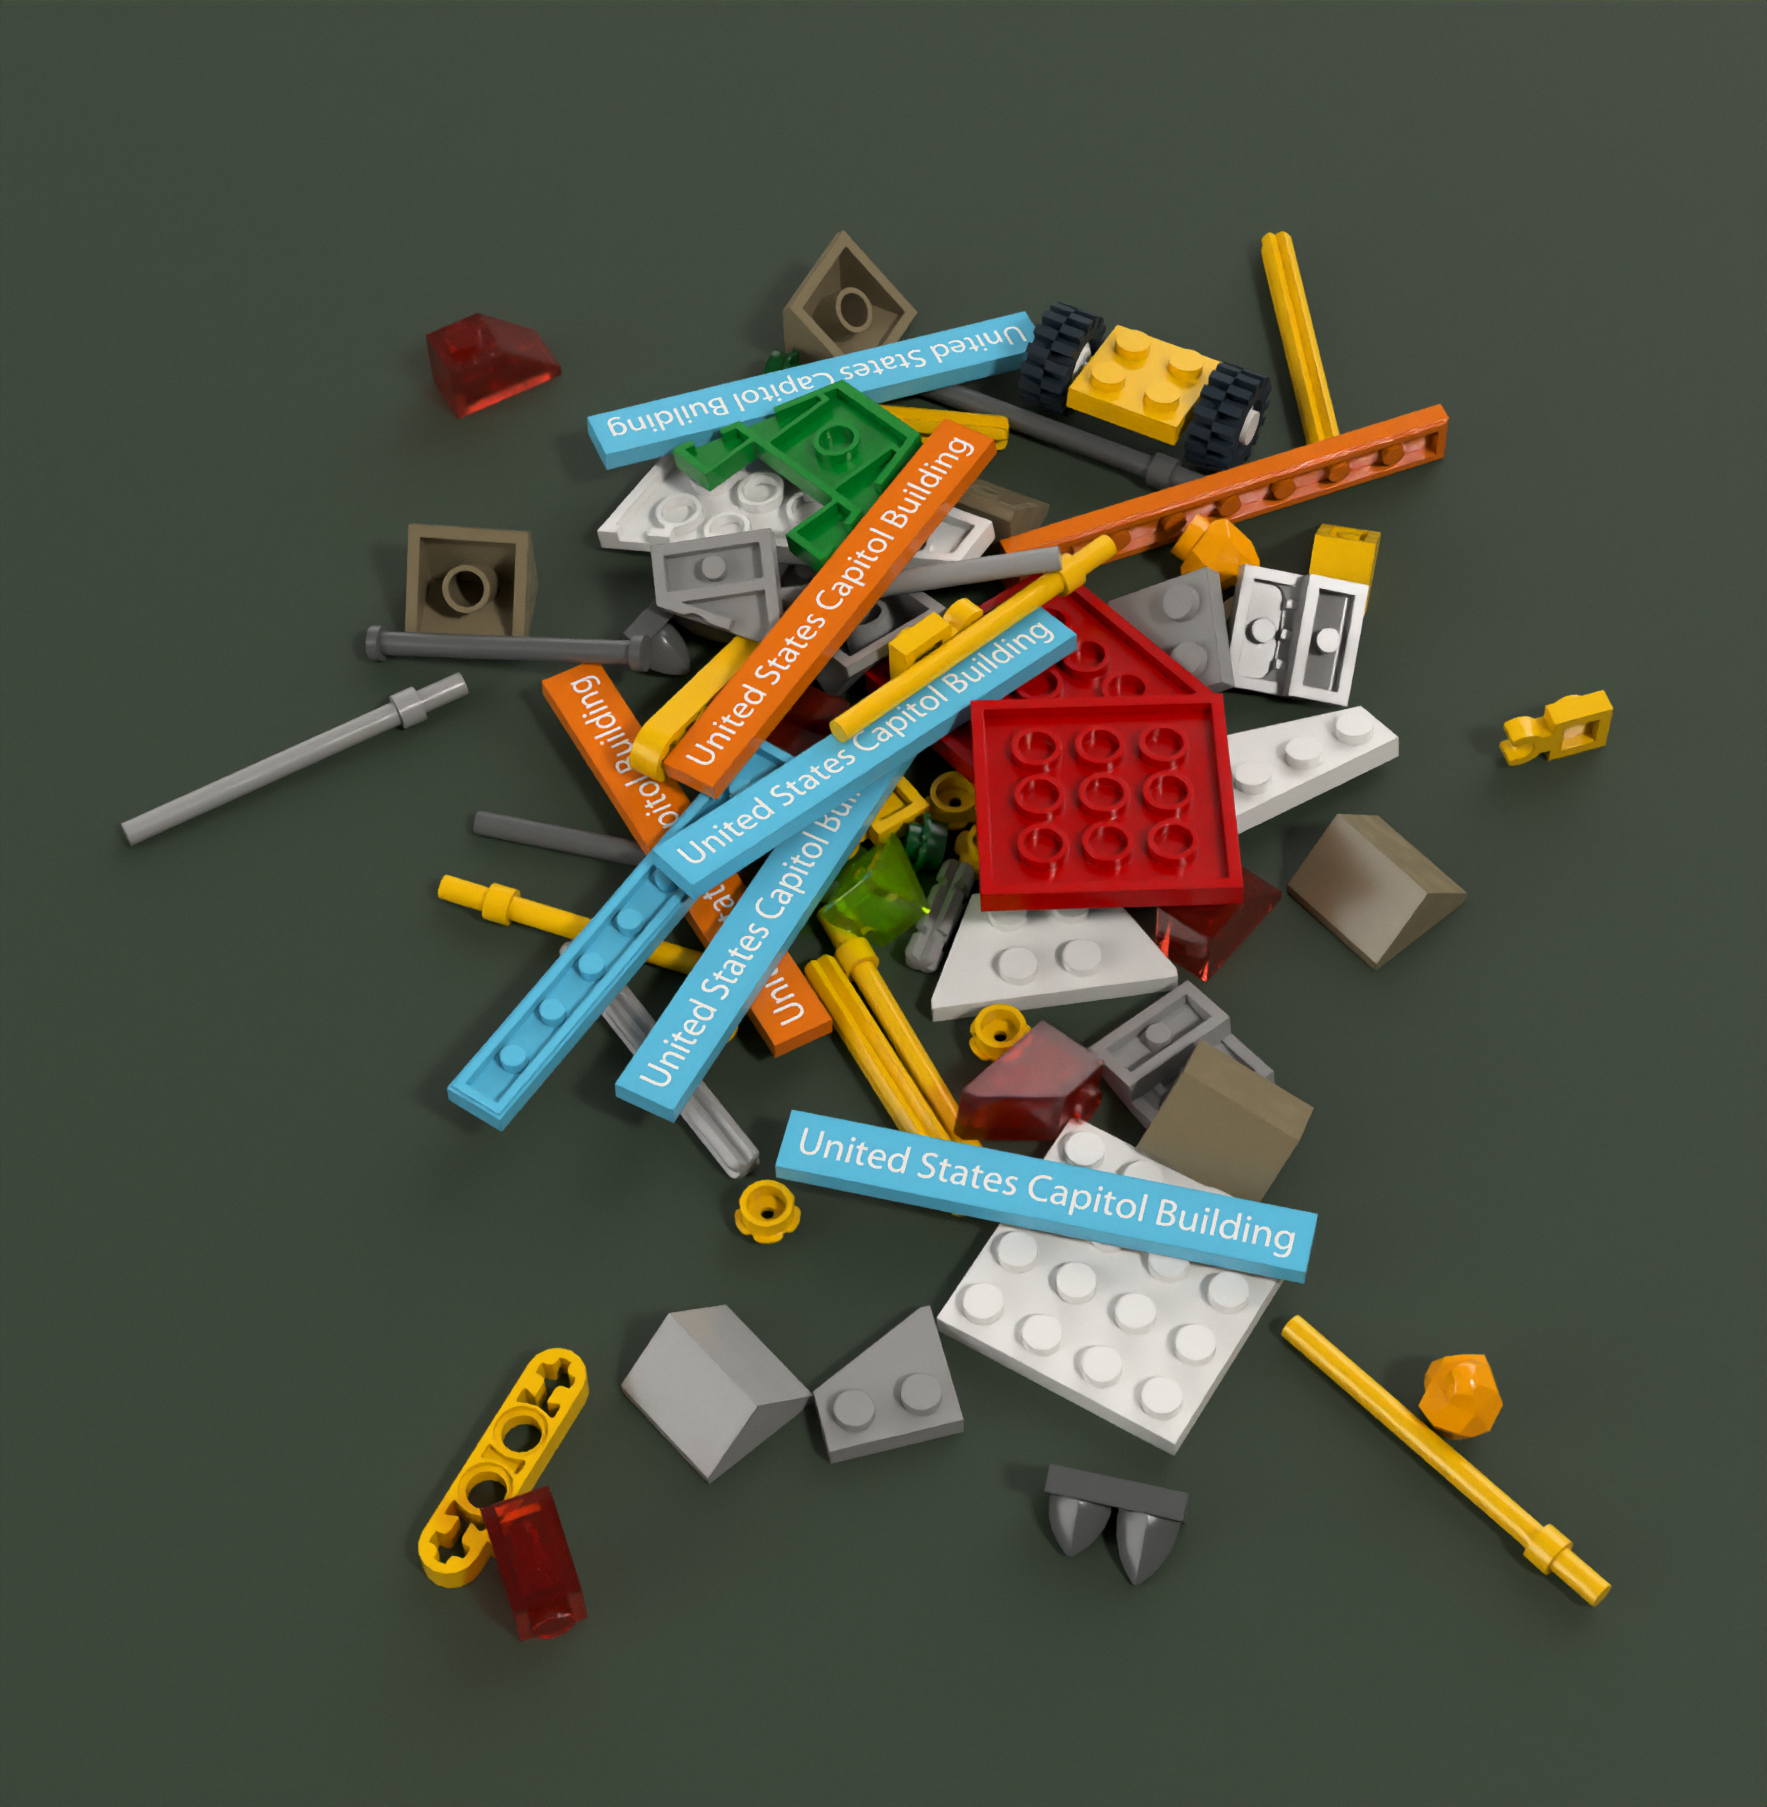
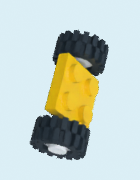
M1059 301L1052 303L1050 310H1046L1043 313L1042 324L1036 325L1033 331L1034 340L1032 343H1028L1025 351L1028 353L1027 359L1021 365L1020 371L1024 372V374L1019 379L1018 387L1021 388L1019 396L1022 401L1066 417L1070 416L1071 412L1078 410L1173 446L1188 427L1187 433H1190V435L1185 440L1184 449H1187L1184 454L1185 459H1187V462L1217 473L1241 466L1244 460L1247 461L1249 459L1251 447L1256 445L1259 438L1258 430L1260 426H1263L1266 418L1264 411L1269 407L1270 398L1268 396L1271 392V384H1269L1271 380L1269 377L1225 361L1222 363L1203 356L1194 350L1175 346L1150 337L1139 330L1128 329L1117 325L1105 340V338H1102L1106 332L1103 317Z

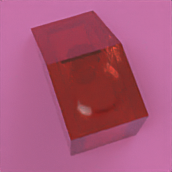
M475 313L425 335L433 381L458 419L562 375L561 366L535 329L495 317Z
M1242 867L1244 885L1242 904L1158 906L1155 944L1167 958L1206 983L1282 899L1281 890Z
M1042 1020L962 1089L953 1133L963 1140H1056L1070 1119L1082 1125L1097 1110L1103 1093L1098 1088L1105 1061Z
M549 1485L481 1508L480 1512L494 1567L520 1641L522 1642L533 1637L550 1639L560 1636L572 1629L576 1622L588 1618L582 1588Z

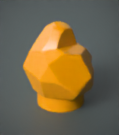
M1199 513L1170 551L1183 561V564L1180 566L1181 575L1204 567L1219 572L1222 591L1232 585L1236 586L1239 565L1249 564L1260 567V560L1252 542L1228 519H1215L1213 522H1210Z
M1462 1354L1445 1356L1432 1361L1424 1378L1425 1393L1418 1405L1438 1434L1448 1439L1462 1440L1489 1432L1503 1403L1485 1355Z

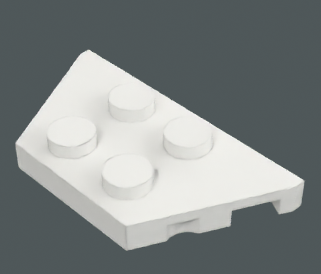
M980 893L972 894L931 999L932 1021L975 1017L981 1010L993 1004H1008L1021 1011L1172 991L1177 988L1178 973L1177 968L1123 907L981 912Z

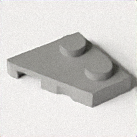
M771 528L650 546L656 604L661 610L761 643L784 615L775 533Z
M1204 567L1108 601L1109 607L1213 691L1214 694L1235 687L1219 572Z
M930 1305L920 1307L813 1391L814 1406L830 1464L964 1432L963 1415Z

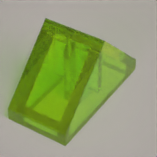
M893 832L845 869L822 913L830 924L884 947L931 911L903 845Z

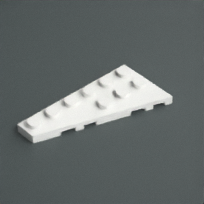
M671 454L659 459L597 530L602 548L651 552L650 546L771 528L775 533L778 563L807 565L789 551L785 534L824 506L760 459H755L715 489L708 491L677 468L674 455ZM953 507L904 569L980 558L995 539L992 521Z
M1362 706L1227 735L1238 834L1398 757L1399 737Z

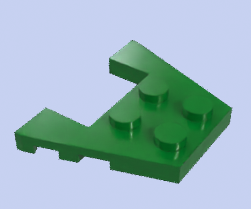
M844 380L773 407L774 417L749 427L738 421L721 428V438L697 448H695L691 440L672 450L677 468L708 491L715 489L755 459H760L822 504L824 507L785 534L789 551L817 572L820 571L922 446L919 432Z

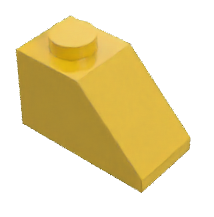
M1322 523L1315 534L1309 574L1369 585L1364 612L1365 616L1381 532Z

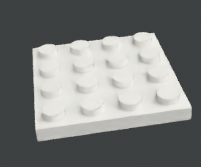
M1075 1116L1071 1117L1044 1157V1160L1233 1197L1219 1189L1202 1185L1159 1164L1136 1150V1147ZM1000 1223L937 1316V1330L1175 1456L1284 1280Z

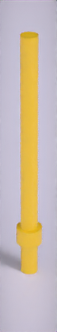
M1102 534L1073 555L1069 553L1062 554V570L1043 573V576L833 719L829 726L834 737L840 742L845 743L1055 596L1066 597L1085 584L1088 573L1116 555L1117 549L1113 540L1109 536Z
M446 874L442 878L438 889L439 899L481 911L483 919L509 926L514 921L569 939H574L592 920L591 918L522 898L518 889L498 883H493L490 887H486ZM663 941L646 962L689 975L703 953Z
M838 903L825 905L818 911L817 918L836 949L834 953L835 959L849 981H855L906 1070L949 1138L953 1142L982 1147L877 970L879 959L868 940L857 936Z
M1300 1315L1294 1316L1285 1325L1281 1332L1282 1337L1525 1547L1523 1556L1545 1575L1551 1572L1556 1574L1592 1607L1597 1606L1606 1597L1612 1585L1571 1551L1573 1542L1552 1524L1543 1527Z

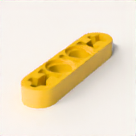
M737 635L644 724L635 738L629 757L631 769L658 782L668 779L669 776L666 775L662 762L760 643Z
M563 1348L547 1349L537 1354L529 1362L422 1531L418 1542L420 1560L427 1577L436 1585L445 1588L462 1587L472 1582L480 1574L585 1405L589 1395L586 1367L581 1358L571 1350ZM562 1373H566L569 1377L570 1388L558 1386L554 1389L547 1401L549 1417L546 1412L540 1409L547 1397L544 1379L557 1380ZM518 1425H531L542 1433L541 1440L537 1446L527 1452L518 1453L511 1451L503 1443L505 1435L510 1429ZM493 1480L506 1487L507 1493L504 1500L491 1509L476 1508L468 1501L472 1488L482 1481ZM459 1515L469 1524L462 1537L465 1557L462 1559L458 1556H451L446 1564L441 1563L438 1547L441 1545L445 1548H452L463 1532L460 1519L457 1516Z

